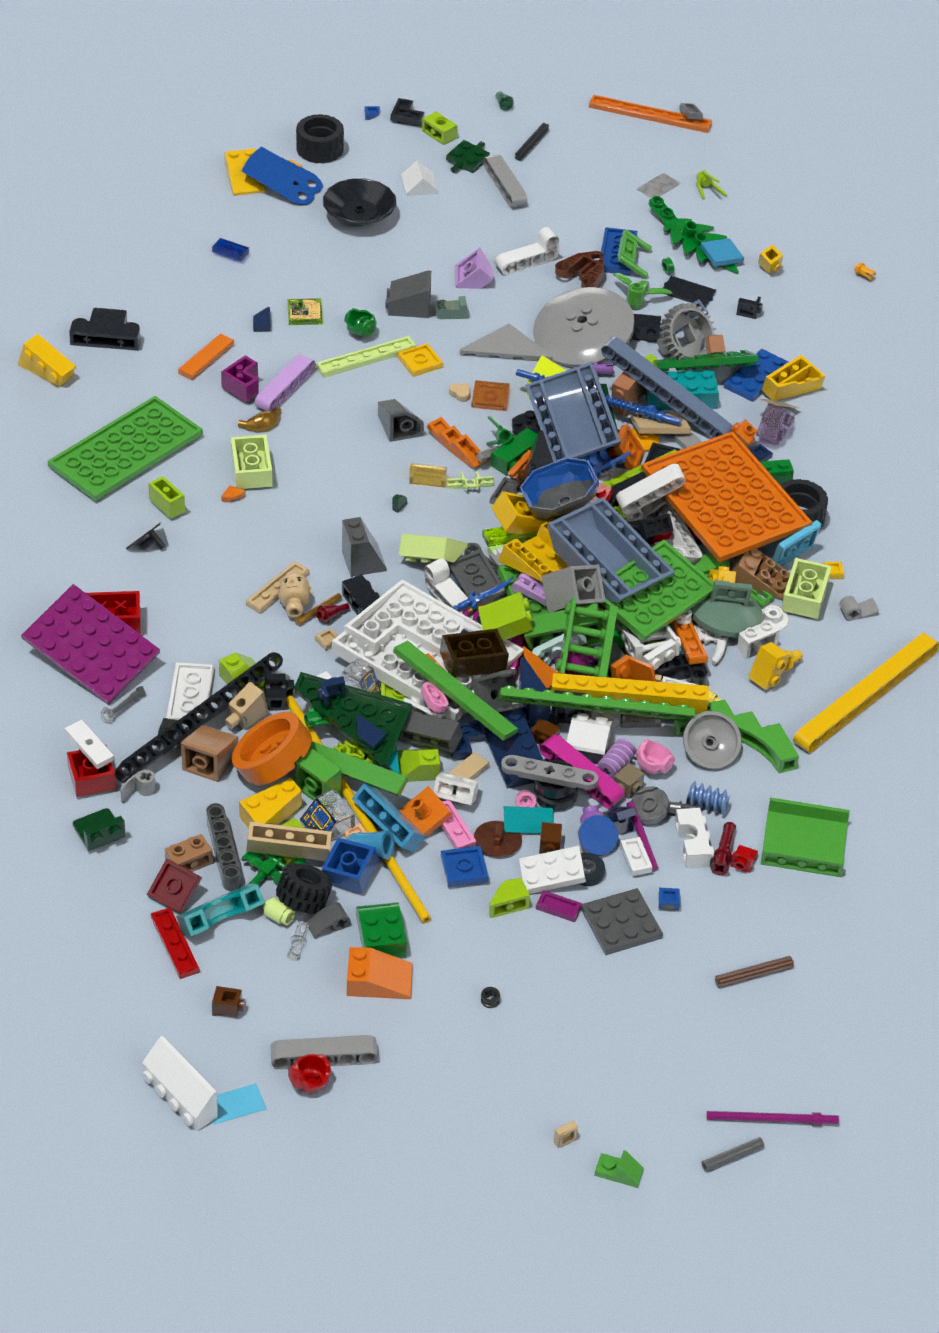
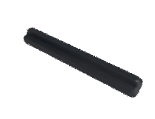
M542 123L516 151L515 159L520 161L549 130V124Z

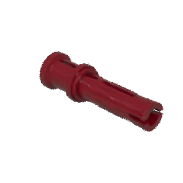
M733 822L724 823L719 848L714 851L715 859L711 863L710 868L713 873L718 875H724L729 870L728 862L732 858L730 849L736 830V825Z

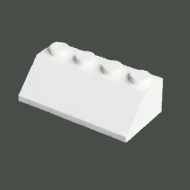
M161 1036L142 1062V1077L146 1083H151L155 1087L157 1094L161 1098L164 1097L168 1101L174 1112H178L182 1116L187 1126L191 1125L197 1132L218 1117L217 1092Z

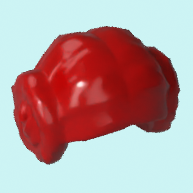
M324 1054L305 1055L298 1058L294 1065L288 1068V1077L292 1086L295 1089H302L309 1094L324 1089L332 1074L330 1063Z

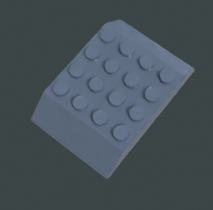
M592 362L525 385L540 430L544 432L553 462L566 457L577 459L621 444Z
M604 497L547 524L554 551L569 567L599 564L605 598L610 602H620L675 574V571ZM634 560L637 568L645 571L649 578L645 582L636 584V587L632 586L629 588L615 572Z

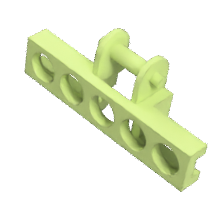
M476 471L475 479H466L463 472H461V478H449L446 480L447 489L465 488V491H467L468 488H476L478 490L479 487L494 486L493 476L479 477L478 471Z

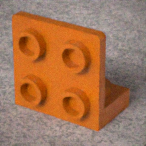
M629 655L623 656L610 665L612 678L656 681L655 670L652 665Z

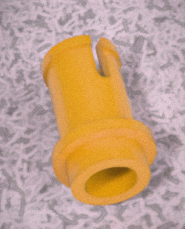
M860 262L855 266L854 271L857 275L860 274L870 281L874 279L872 275L875 276L876 271L871 270L864 263Z

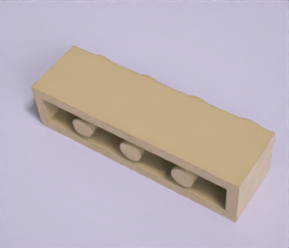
M250 822L246 851L326 861L330 851L332 832Z

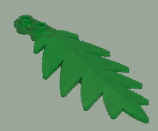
M653 196L648 202L649 207L665 224L663 231L667 232L670 230L672 244L675 245L683 240L684 254L687 255L696 249V256L700 263L708 259L700 248L701 242L727 238L725 235L702 233L713 230V226L696 224L692 219H678L674 215L673 210L666 206L663 198L660 196ZM734 264L715 266L716 269L724 267L735 274L739 273Z

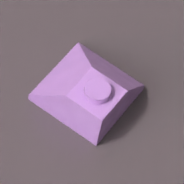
M478 248L455 265V286L457 288L481 289L489 285L493 280V268L481 248Z

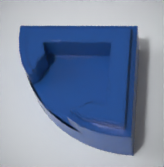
M364 106L365 120L376 118L380 113V106Z

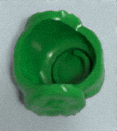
M352 308L346 313L344 318L347 329L359 338L369 337L375 332L377 321L375 316L367 310Z

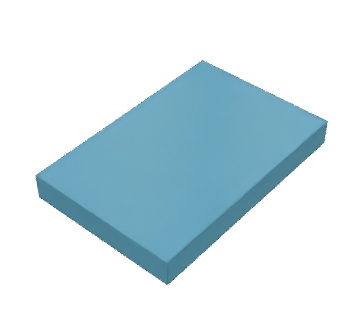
M816 520L811 526L803 528L780 542L772 560L778 565L783 566L812 548L821 528V523Z

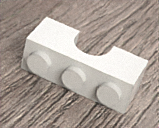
M700 808L676 809L674 823L678 838H691L683 841L682 856L685 868L709 867L711 858H714L713 846H709L710 834L709 831L705 830V815L702 816Z

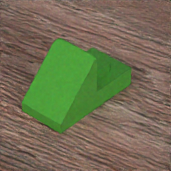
M623 1150L621 1158L601 1153L594 1176L638 1188L644 1168L626 1150Z

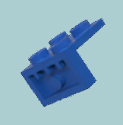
M603 449L578 459L589 460L598 477L605 473L603 469L607 472L627 461L626 457L631 452L628 451L611 461L607 452Z

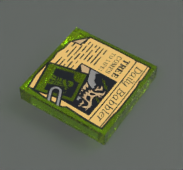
M321 298L287 299L289 325L323 324Z

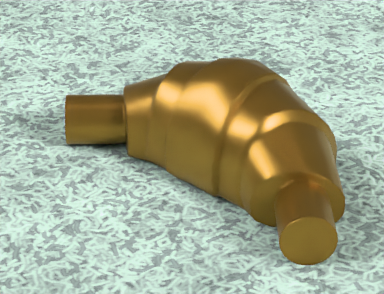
M275 407L274 411L260 412L247 421L239 420L238 427L254 432L269 431L278 425V421L281 418V408Z

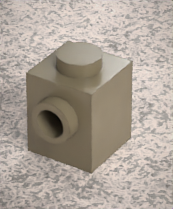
M628 763L614 776V781L623 788L625 792L624 797L629 799L642 788L645 773Z

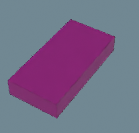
M543 890L536 903V910L574 922L582 903Z

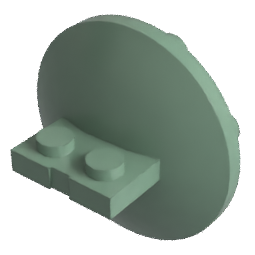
M720 580L714 581L710 596L690 609L692 611V620L712 632L714 636H727L738 639L739 633L747 628L761 624L763 613L759 604L750 597L752 592L751 584L730 583Z

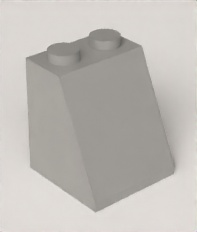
M599 564L570 566L541 576L548 613L565 610L566 603H569L572 598H577L576 606L578 607L606 602Z

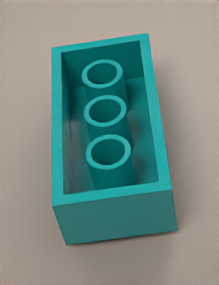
M714 370L664 372L711 409H717L719 391ZM645 388L647 405H656V410L658 411L673 410Z

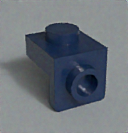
M343 676L320 681V689L317 690L320 701L323 700L325 707L329 706V697L345 694V680Z

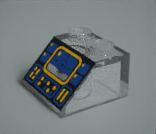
M356 658L343 670L340 677H344L345 685L381 695L374 669L365 660Z
M334 789L317 796L300 818V822L306 829L332 832L331 841L345 836L347 831L349 833L355 831V814Z

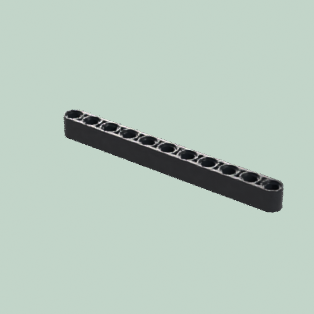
M276 652L269 653L132 753L116 768V778L121 782H126L134 774L146 769L200 726L207 724L229 707L230 701L244 688L240 683L241 681L246 685L251 682L258 686L265 681L266 674H275L283 664L282 656ZM269 661L274 662L275 666H272ZM255 671L259 672L261 677L257 676ZM226 692L231 693L233 698L228 697ZM211 703L217 704L218 708H214ZM197 713L201 714L204 719L198 718ZM182 724H186L189 730L184 729ZM167 735L173 736L174 741L169 740ZM152 746H157L160 752L154 751ZM137 757H142L145 763L139 762ZM122 768H127L130 774L124 773Z

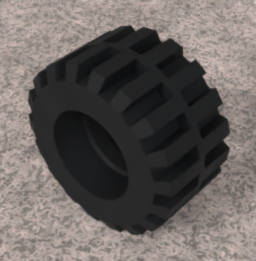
M304 863L288 864L284 867L276 888V896L279 897L278 899L285 906L293 910L308 914L318 913L325 908L333 883L325 872Z

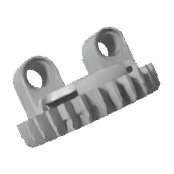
M682 303L669 309V313L664 314L666 318L661 320L664 325H661L660 328L664 329V331L660 332V335H663V337L656 341L662 355L671 353L670 358L676 357L677 360H680L681 357L708 354L706 341L704 345L706 349L702 351L700 349L702 339L707 336L716 335L714 334L716 328L712 327L714 321L710 322L709 320L711 316H706L707 311L701 312L702 307H697L696 304L691 305L690 303ZM690 311L689 314L694 315L697 318L692 319L691 317L686 316L684 313ZM682 326L687 341H694L684 347H681L675 334V330Z

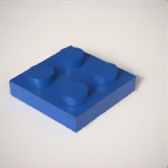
M481 846L441 851L440 857L448 887L488 882L489 877Z

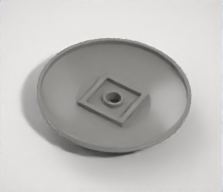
M597 287L573 289L553 298L541 309L534 323V340L537 345L553 356L552 362L558 365L578 367V364H587L589 362L600 364L608 360L602 355L601 348L611 337H618L626 344L629 343L634 332V315L628 302L615 292Z

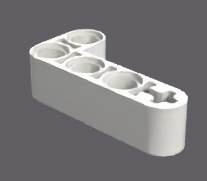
M544 227L538 234L537 243L499 254L495 258L494 263L504 275H509L551 262L558 256L559 238L549 227Z
M671 464L620 491L616 495V499L628 521L639 520L643 518L642 507L682 487L686 483V478L678 464Z
M668 511L674 530L669 538L673 541V548L693 565H696L703 556L701 550L681 516L675 511Z
M443 558L425 566L426 586L437 600L453 608L454 605H458V603L468 599L450 578L449 566ZM469 606V607H467V608H465V609H463V610H459V612L462 613L463 611H465L466 609L470 608L471 606ZM474 613L469 616L470 619H473Z

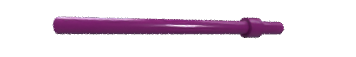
M706 1112L707 1120L811 1123L812 1126L839 1124V1115H822L820 1112H812V1114Z

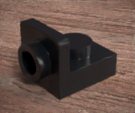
M758 296L756 301L739 298L736 315L756 319L758 313H761L763 308L761 297Z

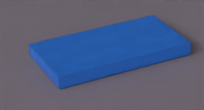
M605 227L601 252L604 255V272L631 275V269L618 261L620 238L623 236L622 232L625 229ZM628 230L629 232L637 236V231Z

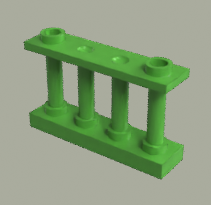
M572 598L565 606L564 614H567L561 655L560 659L556 661L555 670L559 674H564L565 670L595 677H607L618 607L610 605L607 610L598 611L576 606L577 598ZM574 614L602 619L604 621V628L597 630L572 625ZM571 632L597 637L599 640H602L601 647L595 649L569 644ZM568 651L595 656L598 659V666L593 668L567 663Z

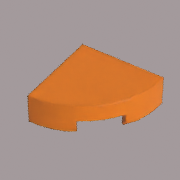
M229 485L221 496V501L231 502V500L238 498L240 500L246 495V490Z

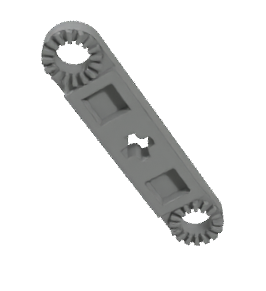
M516 755L505 756L501 761L503 772L505 774L509 773V775H518V777L571 788L589 789V791L595 789L598 785V775L591 770ZM509 762H510V764H511V762L514 763V764H516L515 766H512V767L507 766V764H509ZM588 777L593 779L591 782H585L584 780L585 778L588 779Z

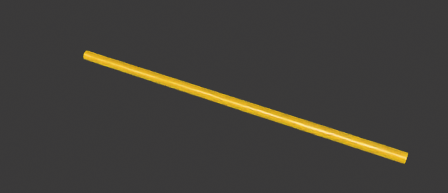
M288 696L286 704L291 712L296 714L307 728L302 709L293 696ZM313 727L307 728L311 733L312 741L323 745ZM342 775L341 793L366 832H378L368 815L352 800L355 794ZM393 855L389 859L382 858L421 922H429L431 916Z

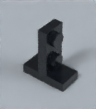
M670 513L628 522L639 526L643 539L674 531Z

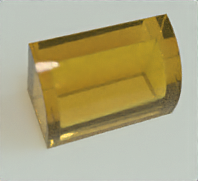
M411 463L409 484L445 488L447 467Z

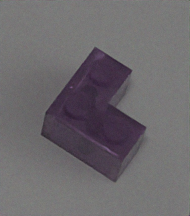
M768 402L756 436L779 445V442L785 436L784 429L788 430L795 421L794 413Z

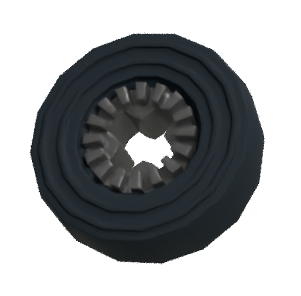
M581 853L583 868L587 870L584 871L586 882L579 885L593 886L598 884L605 875L604 861L596 854Z

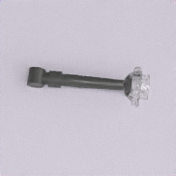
M143 686L137 687L136 691L131 693L128 698L113 710L104 707L101 711L102 721L112 725L116 721L115 714L146 694Z

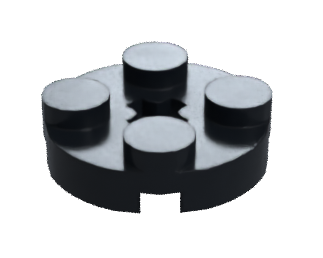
M532 410L519 414L512 419L511 426L514 436L526 428L536 434L540 431L535 412Z

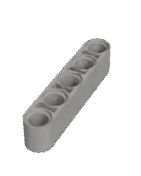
M497 154L484 157L485 170L509 207L526 205L527 195L502 156Z
M371 1035L277 1040L270 1046L271 1064L276 1069H288L294 1065L298 1058L308 1054H324L330 1066L372 1064L378 1060L377 1041Z

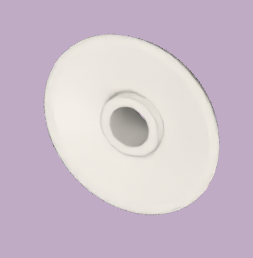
M769 605L761 609L763 613L762 622L770 620L779 631L787 627L789 623L788 616L780 607Z

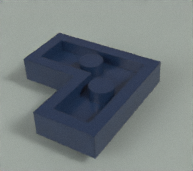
M475 720L460 723L463 736L455 751L451 752L453 759L469 757L472 754L470 741L486 739V731L481 722Z

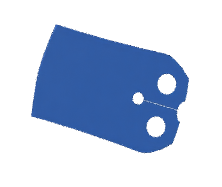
M262 146L248 158L241 171L297 204H310L315 199L314 194L320 193L323 188L321 180L314 173L274 154ZM308 180H313V181H315V182H316V186H315V187H310V186H308V185H307V181H308ZM293 181L298 182V185H294ZM303 192L307 195V198L304 200L300 199L297 193Z

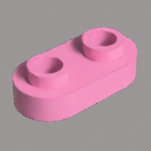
M431 682L424 683L421 694L430 710L434 713L445 712L448 700L444 693Z

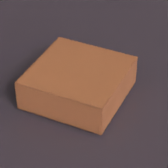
M723 334L705 337L708 354L726 351Z

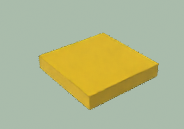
M428 343L397 352V358L412 377L443 368L444 363Z

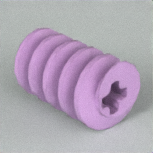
M617 739L598 762L597 767L614 780V776L634 759V754L637 751L636 747L627 739Z

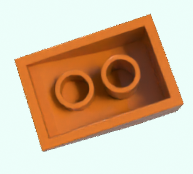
M350 947L347 996L410 999L413 963L373 948Z

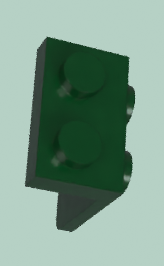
M108 808L73 821V827L88 852L126 837L124 819L122 816L115 818Z

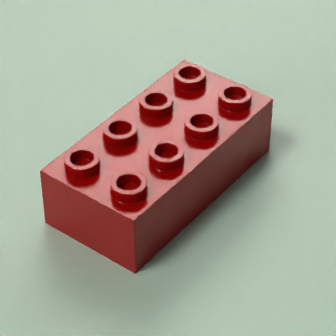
M140 591L86 593L141 634Z

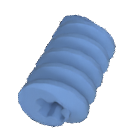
M694 781L690 786L686 804L689 800L690 804L694 806L698 802L700 809L706 804V810L709 811L713 807L715 813L721 808V814L725 815L730 796H727V790L720 794L718 787L712 792L711 785L704 790L703 783L697 788L696 781Z

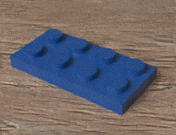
M761 348L756 353L759 362H754L752 366H742L724 383V388L753 402L763 393L762 387L766 376L789 363V361Z

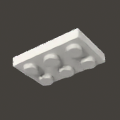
M579 846L519 858L523 882L529 894L586 882Z

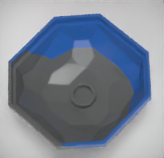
M566 457L533 470L520 486V489L529 509L536 517L541 519H558L584 507L596 495L599 481L589 460Z

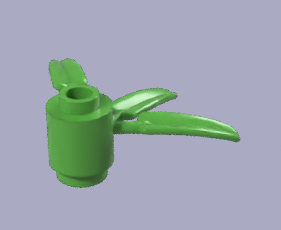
M620 273L613 274L629 286L626 301L632 309L640 308L646 294H673L670 290L663 288H649L648 291H645L649 281L642 280L639 283L630 284L632 281L627 276Z

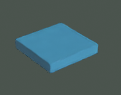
M730 238L701 242L700 248L714 267L742 263L744 261L743 255Z

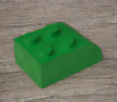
M399 903L356 906L361 946L373 948L400 959L406 958L407 941Z

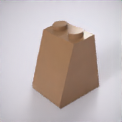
M200 726L181 742L182 770L219 782L232 761V753L239 742L238 736L213 727Z

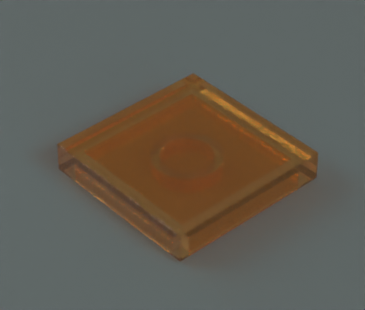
M475 380L471 407L506 411L510 384Z

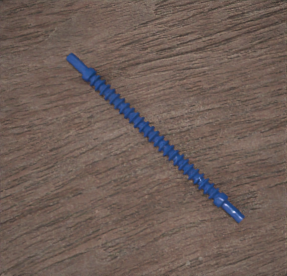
M520 369L516 371L517 376L532 380V382L546 378L545 375L541 376L537 372L533 374ZM610 395L605 396L610 407L614 405V408L619 407L620 410L623 408L624 411L628 410L629 413L633 411V414L638 413L639 416L642 414L643 417L647 416L648 419L652 417V420L656 419L661 423L665 421L677 426L681 425L682 419L666 415L663 411L657 412L656 409L652 411V408H643V405L639 407L638 404L634 405L633 402L629 404V401L624 402V399L620 401L619 398L615 399L614 396L610 398Z

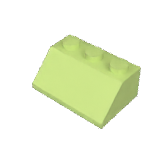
M402 534L398 556L406 557L405 561L416 562L417 559H421L420 562L430 564L431 561H436L440 558H443L446 562H455L467 548L468 543L447 537Z

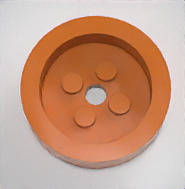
M292 712L276 713L263 719L244 734L234 748L232 763L249 784L254 783L256 786L271 783L296 767L294 763L299 757L304 758L312 742L311 733L296 714Z

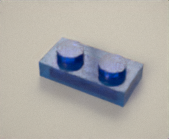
M219 238L212 246V252L241 262L249 254V247Z

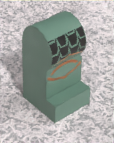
M459 296V300L451 301L438 300L435 303L437 318L467 319L466 297Z

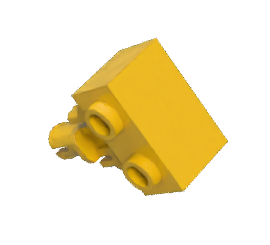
M772 642L762 645L759 648L748 678L765 690L775 687L780 682V675L793 668L794 663L800 662L803 654L799 650L793 652L783 650Z

